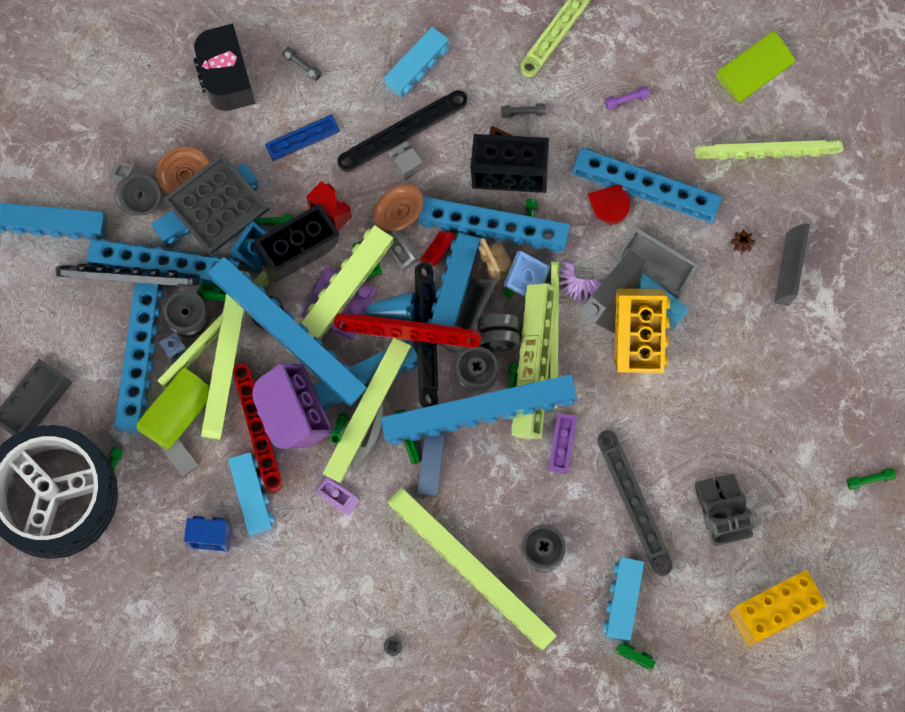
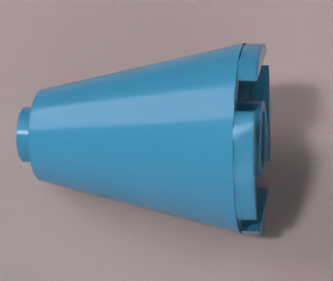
M408 292L370 303L365 309V316L416 322L415 293Z

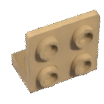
M481 239L480 246L478 247L480 253L478 255L481 262L486 263L488 267L486 271L489 278L495 279L497 283L504 281L512 262L502 242L498 241L488 246L485 239Z

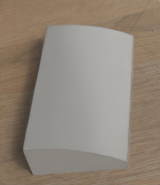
M634 227L615 257L620 262L630 250L634 251L646 261L643 273L660 287L678 298L681 297L700 265Z

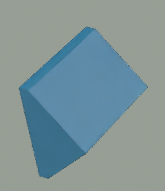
M251 221L231 248L230 253L232 258L239 261L241 265L258 273L263 264L253 250L254 240L263 236L266 232L254 221Z

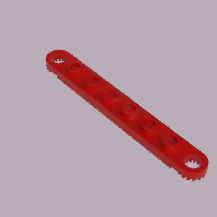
M338 313L333 321L334 326L341 331L451 346L476 348L482 339L478 331L475 332L474 329L465 330L461 327L357 314L346 315V313Z

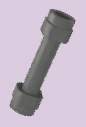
M290 47L284 49L282 56L286 60L296 63L308 73V77L311 79L319 80L322 72L317 67H311L296 55L297 52Z
M536 103V106L513 108L510 105L501 106V117L511 118V115L520 114L542 116L546 115V106L542 103Z

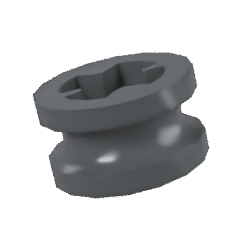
M396 637L388 638L384 643L385 652L390 656L398 655L402 650L401 641ZM389 642L398 643L396 651L392 652V649L391 651L387 649L389 648Z

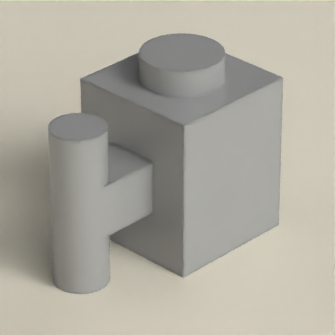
M407 141L387 152L390 158L398 155V157L394 158L395 166L393 168L398 176L401 175L404 180L423 169V162L414 148L405 152L410 147Z

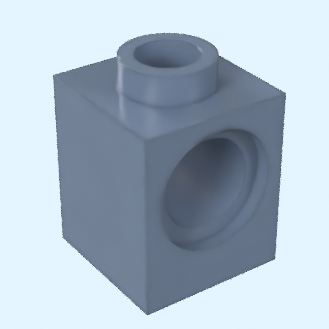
M176 332L159 342L172 364L186 351Z

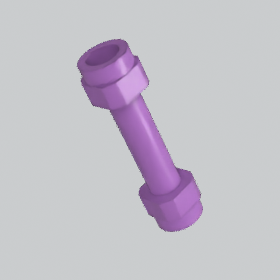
M642 86L632 93L616 98L610 96L604 99L607 110L615 109L618 104L637 98L643 100L649 97L650 94L648 87Z

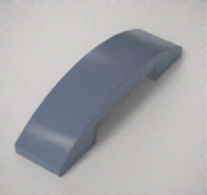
M446 431L440 432L438 436L430 437L425 435L418 495L437 497Z

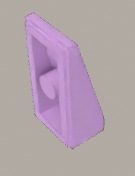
M326 477L315 491L347 516L359 503V499L354 494L329 477Z

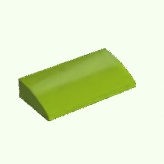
M773 30L718 70L716 78L740 104L796 61L783 40Z
M183 367L136 423L137 431L169 451L206 406L209 386Z

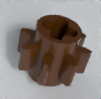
M745 229L740 234L735 232V238L730 242L735 246L733 251H740L741 254L746 250L751 252L752 247L750 245L755 243V240H751L752 233H746Z

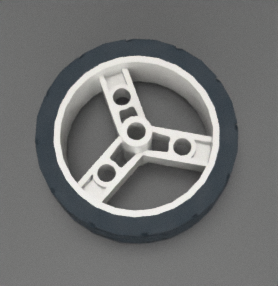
M41 425L20 431L16 436L14 434L0 445L1 538L19 551L33 557L46 559L69 557L83 551L84 548H88L100 538L115 514L118 487L112 465L91 440L82 433H78V431L65 426L48 425L47 427V425ZM48 450H68L84 457L91 469L51 479L31 457ZM31 468H34L33 473L27 475V471ZM15 472L36 493L24 532L20 531L14 524L7 506L9 484ZM83 480L81 487L75 488L76 483ZM68 484L70 488L64 491L59 486ZM93 493L92 501L87 511L77 523L61 533L49 535L58 507L62 506L68 499ZM44 500L49 504L46 511L42 510ZM44 516V521L41 524H37L38 519Z

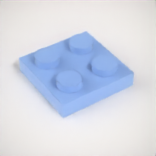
M517 251L503 286L525 297L527 285L544 284L551 267L522 251Z

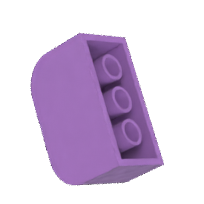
M279 364L256 381L253 388V400L257 413L263 422L265 432L276 447L282 449L309 448L330 436L332 428L304 364Z

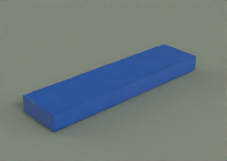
M331 114L266 143L265 146L274 162L339 133L340 129Z

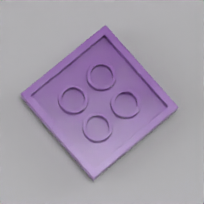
M325 267L301 314L302 318L307 316V310L312 303L316 304L319 300L318 295L323 288H328L331 284L329 282L331 277L335 273L338 274V271ZM363 283L341 313H346V315H365V309L372 303L377 288ZM334 324L329 328V330L351 340L356 335L353 332L341 331Z

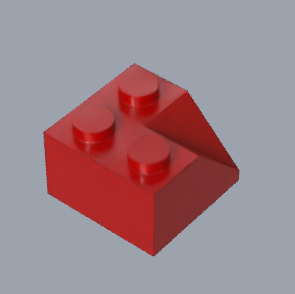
M320 181L306 196L308 207L310 209L320 203L337 231H339L352 218L351 208L347 203H341L337 200L336 190L331 184H325L323 181Z

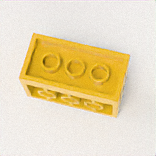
M616 288L614 364L617 372L664 373V367H668V355H666L665 348H668L669 338L665 331L669 329V317H667L666 310L670 309V298H668L663 289ZM645 309L648 310L646 313H641Z
M806 569L736 605L729 613L749 648L819 612L827 604Z

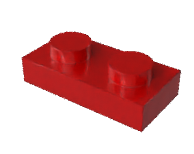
M440 230L420 261L427 262L430 266L435 267L441 261V257L451 246L455 236L451 232Z

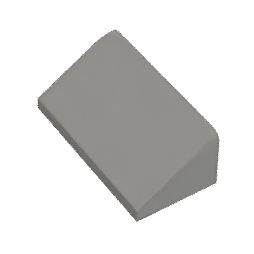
M402 230L389 234L393 237V244L389 248V252L402 270L421 259Z

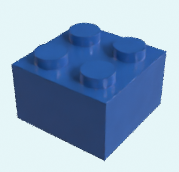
M193 516V518H187L184 542L190 549L229 552L232 528L227 521H224V518L213 517L212 520H205L203 516Z

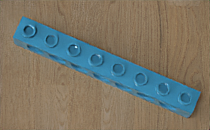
M580 148L573 166V175L607 187L622 185V189L629 195L712 224L722 197L715 192L703 191L698 186L683 184L678 179L666 178L661 173L649 172L644 167L632 166L626 161H618L609 155L595 153L594 150L589 148ZM595 163L599 167L594 168L590 164ZM608 170H615L616 173L611 174L608 172ZM626 176H632L634 179L628 180ZM643 182H649L651 186H645ZM661 188H666L669 192H663ZM679 194H683V195H685L687 198L682 199V198H680L678 195H679ZM696 201H703L704 205H699Z
M423 197V208L418 217L419 224L426 228H432V226L439 227L443 231L454 230L465 235L470 233L475 234L479 238L491 237L499 242L507 240L512 241L516 245L528 244L536 249H542L543 247L553 252L566 251L570 234V224ZM437 213L443 214V216L440 218L434 217V215ZM456 216L461 217L459 221L452 220ZM473 220L480 221L477 225L471 224ZM492 223L498 224L496 228L489 227ZM509 227L517 228L513 232L507 231ZM528 230L535 232L533 235L525 234ZM546 234L553 235L551 239L544 238Z
M105 239L90 241L86 259L91 267L96 265H106V268L123 266L124 269L140 267L142 270L160 269L162 272L177 270L178 273L200 275V283L213 284L215 283L208 277V272L221 260L215 255H208L206 257L200 256V254L195 252L185 254L175 249L165 251L160 247H152L151 249L145 248V246L140 244H134V246L127 245L120 241L110 243ZM108 252H113L112 256L105 257ZM127 254L132 255L130 259L124 260ZM145 257H150L148 262H142ZM231 258L238 265L237 269L241 271L240 262ZM163 260H169L166 265H160ZM183 262H186V263H187V266H186V267H184V268H179V265H180L181 263H183ZM201 265L206 266V268L202 271L197 270V268Z
M135 283L114 426L118 432L140 433L137 431L136 423L144 415V409L148 407L146 394L151 387V380L149 379V373L153 371V361H151L152 354H155L156 351L154 337L158 335L159 326L156 323L157 317L161 315L159 302L160 299H163L164 289L160 284ZM146 299H152L150 304H144ZM144 317H150L148 322H141ZM141 335H147L144 341H138ZM139 353H145L142 359H136ZM135 372H142L139 378H133ZM133 390H139V394L137 396H131V392ZM130 409H137L134 415H128Z

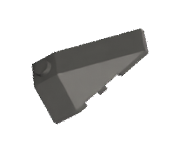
M630 250L594 292L580 312L595 324L615 333L616 288L636 289L646 261Z

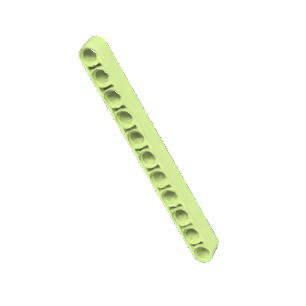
M400 488L387 501L415 531L540 650L543 651L557 637L544 622L404 489Z

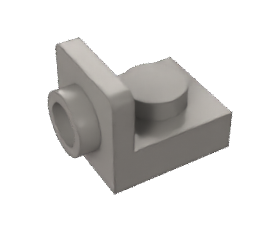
M118 161L110 177L114 181L120 182L129 175L143 173L134 165Z

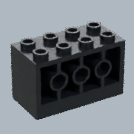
M474 134L470 166L472 189L547 193L549 138Z

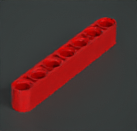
M237 364L233 368V377L261 477L266 489L271 493H276L282 488V479L271 441L265 432L263 422L257 411L255 413H248V409L255 406L253 400L254 380L246 364ZM246 371L247 375L245 377H238L239 372ZM245 389H252L250 395H243ZM256 424L262 425V429L257 432L253 431V427ZM261 442H266L267 447L265 449H258V445ZM271 460L273 462L271 467H263L265 461ZM272 478L278 480L275 486H269L268 481Z

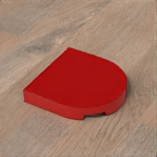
M622 185L588 193L589 202L597 219L613 225L622 222L627 217L630 210V200L627 192L622 189Z

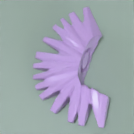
M562 262L568 269L559 270V272L563 273L559 274V277L567 279L559 282L560 285L568 284L563 289V292L567 290L565 295L570 293L569 298L574 294L573 300L577 297L578 301H581L582 292H584L585 301H588V292L592 296L602 283L598 278L593 280L576 278L574 264Z

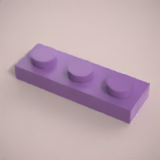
M557 414L548 471L568 474L577 416Z

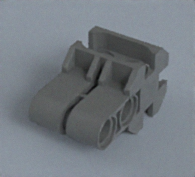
M734 474L716 477V485L713 478L695 482V490L703 511L705 526L710 531V540L714 546L753 537L752 529H754L752 513L750 509H747L746 497L740 491Z

